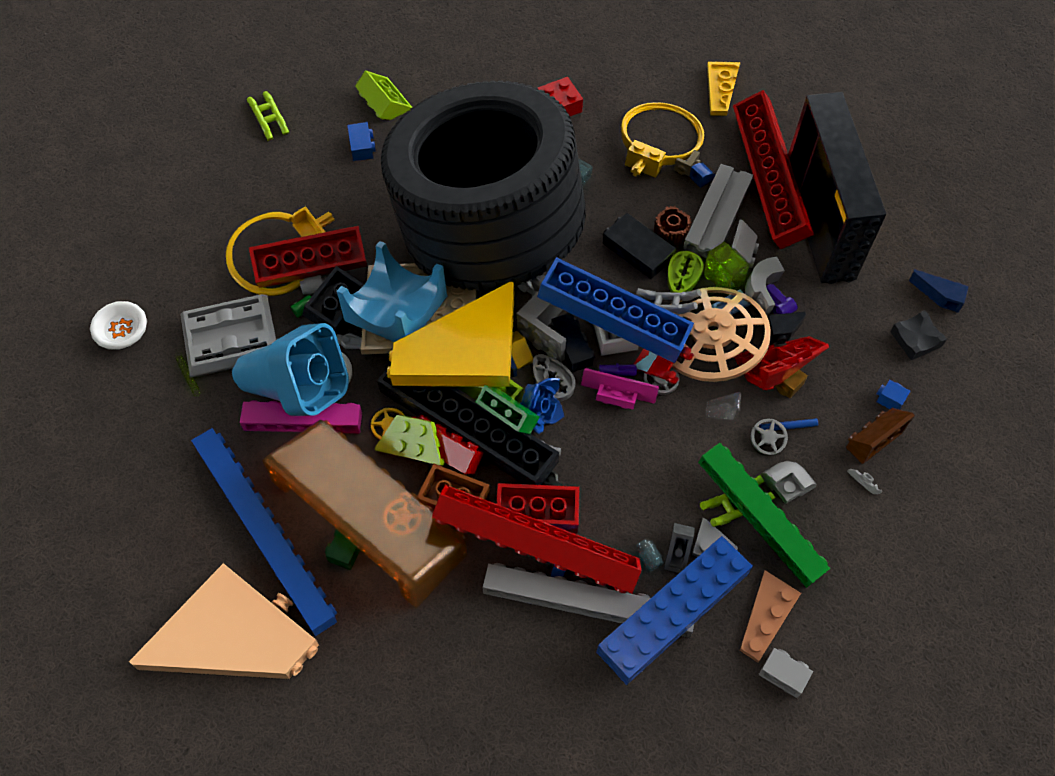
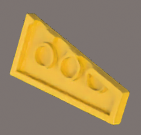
M708 62L710 115L727 116L740 62Z

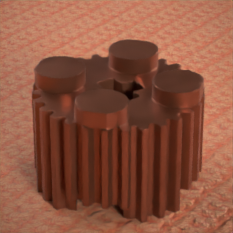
M667 206L665 210L657 215L653 232L674 247L684 245L691 227L690 215H685V212L679 211L676 206H670V208Z

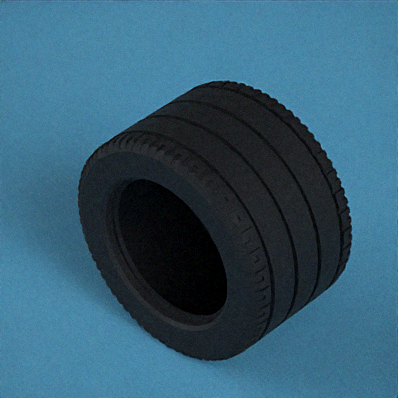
M503 80L498 82L467 83V85H459V87L454 86L452 89L438 92L437 95H432L430 98H426L423 102L413 106L410 111H407L404 116L400 117L395 126H392L391 131H389L388 136L385 138L380 159L382 176L409 255L418 268L428 276L432 275L433 267L439 264L443 266L446 285L453 286V288L460 287L464 290L473 291V289H476V291H481L483 289L484 291H489V289L495 290L508 282H514V285L517 284L518 286L522 282L526 283L530 279L534 280L536 276H541L544 272H548L556 257L561 260L566 258L567 253H570L572 248L575 247L576 242L579 241L584 228L586 208L575 131L571 118L567 114L566 109H564V106L553 96L545 93V91L531 85L518 84V82L511 83V81L503 82Z

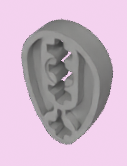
M544 354L536 355L533 359L535 383L537 384L548 379L549 374L551 376L555 375V378L560 379V387L562 390L566 389V393H559L558 390L554 397L560 402L570 398L575 390V377L571 371L552 357ZM538 361L544 362V366L538 365Z

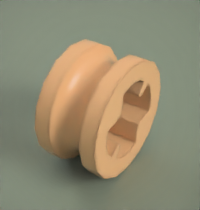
M278 593L277 599L272 601L277 608L285 613L289 611L288 607L294 604L281 593Z

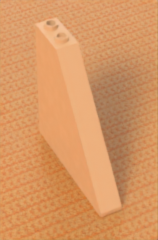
M223 563L129 662L137 670L290 679L292 675L296 676L302 670V664L307 658L311 659L317 653L319 644L315 638Z

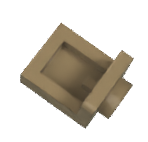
M693 150L687 161L677 158L674 170L681 175L690 176L691 167L701 162L699 160L700 152Z

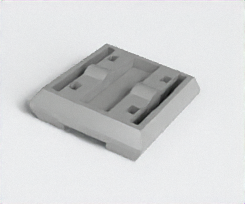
M265 294L183 311L180 314L191 378L233 369L237 360L242 355L276 341L268 296ZM249 348L250 350L243 352L242 349ZM223 353V357H216L217 354Z

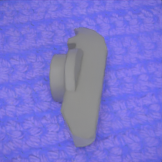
M855 469L847 470L854 479L872 494L882 493V490L878 489L877 484H872L874 479L870 474L866 472L861 474Z

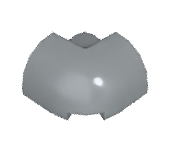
M791 461L780 462L760 474L771 491L775 490L785 504L798 496L801 497L817 485L802 466Z

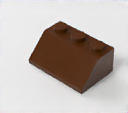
M891 408L887 412L882 411L876 416V420L873 423L871 421L867 422L862 427L860 433L854 432L848 438L849 443L846 448L864 464L904 433L915 415L912 412Z

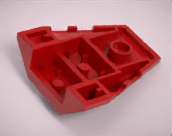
M810 336L786 341V345L775 347L774 344L769 345L763 359L753 369L745 373L744 376L748 382L763 390L773 389L775 385L781 384L828 349L829 345ZM745 351L734 358L738 365L741 366L754 355Z

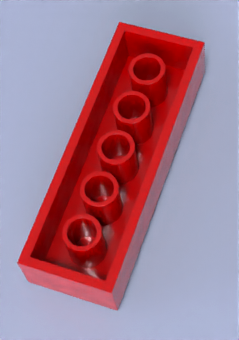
M359 226L249 247L255 282L259 288L302 280L316 275H327L336 266L344 271L367 266Z

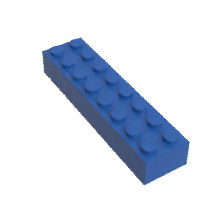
M557 257L542 281L537 295L538 298L673 363L678 359L694 325L693 322Z
M721 536L598 645L596 653L626 685L629 684L749 574L753 566Z

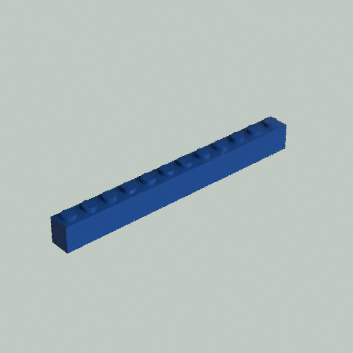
M213 428L192 439L191 441L313 634L317 636L337 623L335 608L331 603L327 605L324 601L326 595L322 588L315 587L313 584L316 581L310 570L306 572L302 567L305 563L299 554L295 556L292 550L295 547L289 538L286 540L283 538L284 530L279 523L274 524L272 518H274L273 513L269 507H263L262 503L264 500L259 492L254 493L252 490L255 487L249 477L245 478L242 473L245 471L239 462H234L233 458H235V455L230 447H224L223 444L226 442L221 433L216 434Z

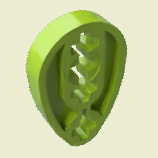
M680 251L670 259L667 282L671 293L691 291L700 280L704 264L696 253ZM690 258L691 260L689 262L685 276H681V274L683 273L684 266L686 264V260ZM679 283H681L680 290H676Z

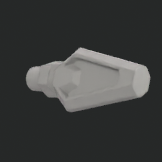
M352 333L336 335L338 343L345 349H361L362 337Z

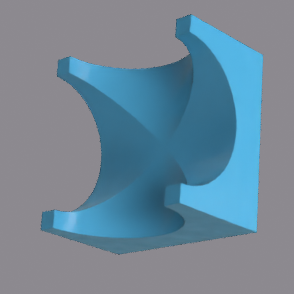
M381 241L376 245L374 267L364 286L354 294H350L348 289L340 286L337 290L344 321L393 342L424 327L448 297L442 265L436 264L430 276L414 274L402 267L392 257L386 243Z

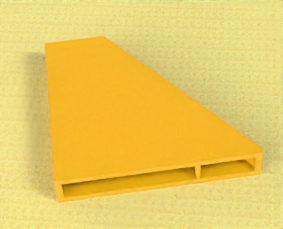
M508 282L394 342L393 350L389 352L391 366L387 368V377L391 378L392 386L484 387V385L491 387H510L515 297L514 282Z

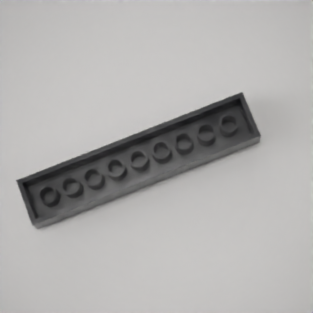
M387 370L377 380L381 393L419 417L421 415L427 416L432 419V422H435V425L441 424L447 428L446 431L459 434L465 442H472L478 445V449L484 452L482 458L522 484L542 485L559 463V452L531 434L516 431L477 404L474 398L455 386H392L391 378L387 377Z

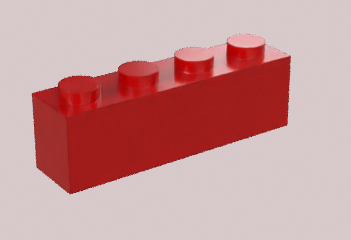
M421 415L420 417H413L427 421L432 420L431 418L424 415ZM436 424V436L441 446L438 447L441 459H444L445 463L464 474H475L484 452L478 449V445L472 442H465L459 434L446 431L447 428L445 426Z

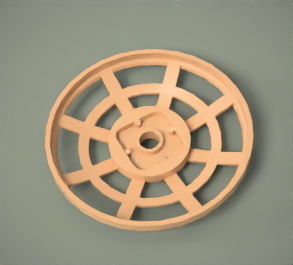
M723 287L699 289L701 291V299L693 302H696L697 305L703 303L705 310L697 314L692 312L684 314L674 313L680 317L688 318L694 323L689 334L696 342L691 349V353L694 356L690 361L685 359L682 364L676 360L672 368L689 378L709 382L726 381L749 372L763 359L769 347L771 329L766 313L755 300L739 291ZM707 293H725L735 297L732 300L723 297H709ZM743 299L749 302L759 311L762 318H751L750 314L739 302ZM710 301L724 302L727 305L723 309L712 308ZM735 307L745 318L734 319L730 311ZM753 325H764L765 327L764 340L760 349L750 344L753 336ZM711 326L718 327L717 330L713 331L709 330L708 328ZM736 326H748L745 339L736 335ZM732 341L739 345L734 350L724 354L723 347ZM702 347L715 349L716 355H705L699 353ZM744 349L754 355L745 364L728 370L726 360L737 356ZM694 359L718 362L720 372H702L689 367Z

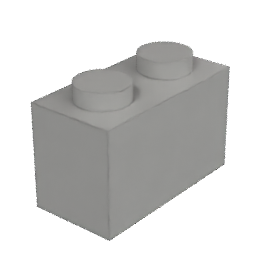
M774 648L759 675L798 698L802 694L813 671L804 662L795 661L790 658L786 651Z

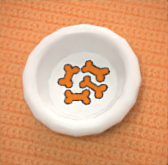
M117 301L101 308L91 321L90 332L92 339L99 346L107 349L129 347L137 342L145 332L147 325L146 315L138 305L128 301Z

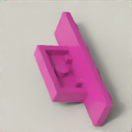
M587 368L584 369L581 382L582 386L598 390L597 401L617 405L625 409H634L636 399L655 403L659 386Z

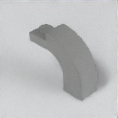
M777 257L767 258L759 262L754 267L745 285V294L755 300L767 316L771 313L775 303L766 288V284L779 281L785 271Z

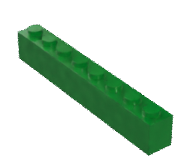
M718 443L702 455L698 462L700 466L806 588L830 569L826 559L817 554L811 542L803 538L797 526L789 522L783 510L775 506L769 494L761 490L758 482L747 474L744 466L733 458L726 446Z

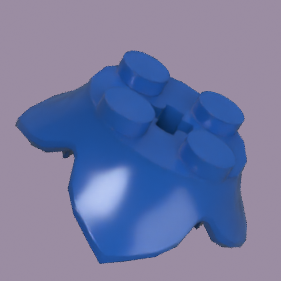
M548 378L537 384H528L525 387V393L520 404L540 416L533 428L537 434L543 432V424H554L564 418L562 405L554 397V394L559 390V378Z

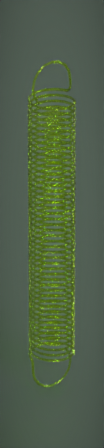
M182 354L179 355V357H180V356L182 357V358H180L181 364H182V362L184 361L183 364H185V366H187V364H186V362H185V360H184ZM177 356V358H175L176 361H177V363H179V357H178V356Z

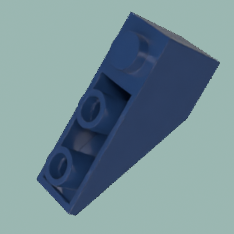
M915 269L909 278V282L942 308L959 313L965 303L969 286Z

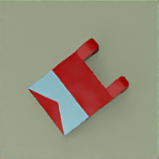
M683 347L679 356L690 361L694 354L691 353V348ZM646 349L642 350L633 364L637 366V371L662 378L671 384H676L679 380L678 377H675L676 373L674 371H669L674 364L673 362Z

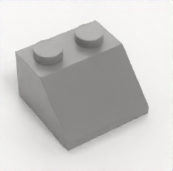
M739 220L726 268L747 273L749 268H753L755 258L752 255L757 253L759 244L756 243L757 235L743 220Z

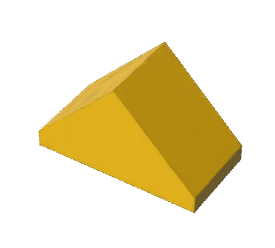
M515 331L512 335L511 356L517 369L533 363V356L525 337L518 331Z

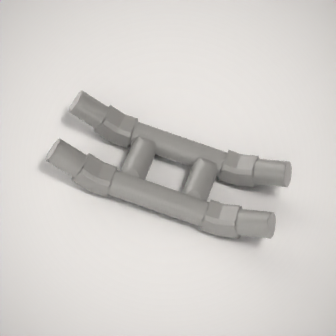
M638 288L636 295L648 300H655V305L670 312L684 314L697 309L698 306L696 302L679 304L680 300H692L701 296V291L697 289L682 293H671ZM662 300H673L671 305H661Z

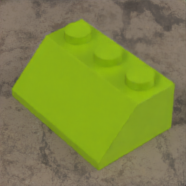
M365 70L355 85L359 95L366 99L368 106L374 109L376 116L382 120H392L410 111L412 108L388 77Z

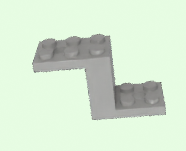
M538 275L534 280L530 279L528 282H522L518 285L521 291H527L532 294V298L517 312V331L525 337V340H529L537 350H543L547 353V356L562 362L565 359L566 338L548 327V325L551 323V319L557 317L563 309L537 297L541 283L545 278L544 275Z

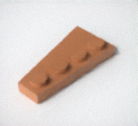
M766 570L763 572L740 647L741 652L756 662L760 661L801 595L799 591Z

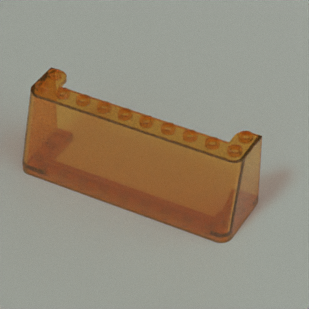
M318 420L262 460L271 481L285 494L292 489L397 581L401 596L416 609L467 556L466 538L460 531L457 530L455 532L450 528V524L441 525L434 518H431L434 510L430 506H424L420 503V499L416 494L407 492L405 486L399 480L394 481L386 469H380L376 466V462L370 456H364L356 444L353 443L351 445L347 441L346 436L341 432L337 433L333 430V426L327 420Z

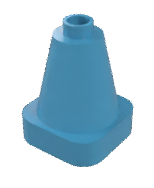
M326 323L302 325L277 339L272 344L242 355L232 369L233 380L242 391L280 401L284 411L291 416H314L342 398L347 392L349 385V376L337 336L333 328Z

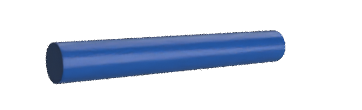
M818 419L780 423L785 429L818 426ZM771 423L760 424L759 428L763 430L769 429ZM774 424L775 431L781 430L778 425Z

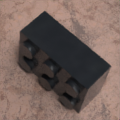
M336 266L305 304L302 315L315 324L326 323L330 325L336 333L344 322L337 290L340 286L348 289L350 294H354L364 284Z

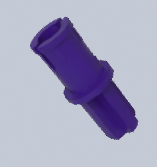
M618 363L616 365L599 364V371L616 376L637 375V366L618 365Z

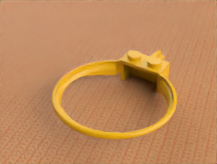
M645 103L632 108L625 114L621 124V137L628 149L625 165L632 168L633 176L640 175L643 172L656 178L662 166L675 164L677 158L687 160L693 150L698 151L703 144L704 129L700 121L687 110L667 103ZM656 109L670 110L681 114L693 124L698 134V141L696 146L685 154L667 156L665 155L666 152L636 140L632 142L627 134V125L630 119L640 112Z
M305 206L293 215L284 212H270L248 220L234 232L227 245L226 263L231 276L241 287L259 295L276 296L300 287V281L304 279L293 281L288 285L278 288H259L244 280L238 274L233 264L232 249L234 242L246 227L265 219L291 221L301 237L324 233L323 227L335 221L331 213L327 212L315 219Z

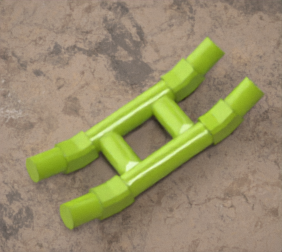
M264 91L262 94L267 102L258 106L252 97L247 98V102L253 110L267 141L274 139L267 123L275 120L283 135L289 133L283 117L272 96L267 91ZM271 109L273 114L263 117L261 112Z
M761 475L754 478L758 485L765 482ZM772 492L767 493L772 500L775 499ZM725 493L700 503V507L703 510L722 504L727 511L726 514L710 520L713 527L727 524L743 515L738 509H734Z

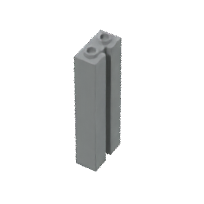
M720 164L688 232L683 250L696 253L698 256L715 262L717 261L751 186L753 174L741 170L738 173L734 171V168Z

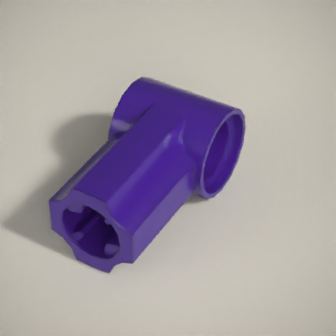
M774 284L766 286L775 303L772 309L774 314L794 313L797 311L798 307L793 298H786Z

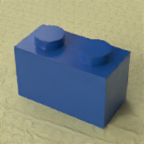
M368 122L347 125L353 161L372 159L373 152H376L375 143L370 140L374 139L372 129L368 128Z

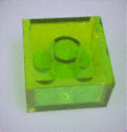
M724 241L708 252L703 273L706 279L711 280L716 287L737 290L744 285L749 264Z

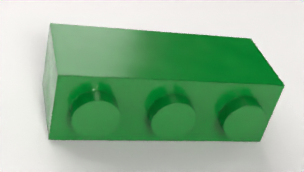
M484 385L476 400L477 404L518 432L531 434L540 417L496 387Z

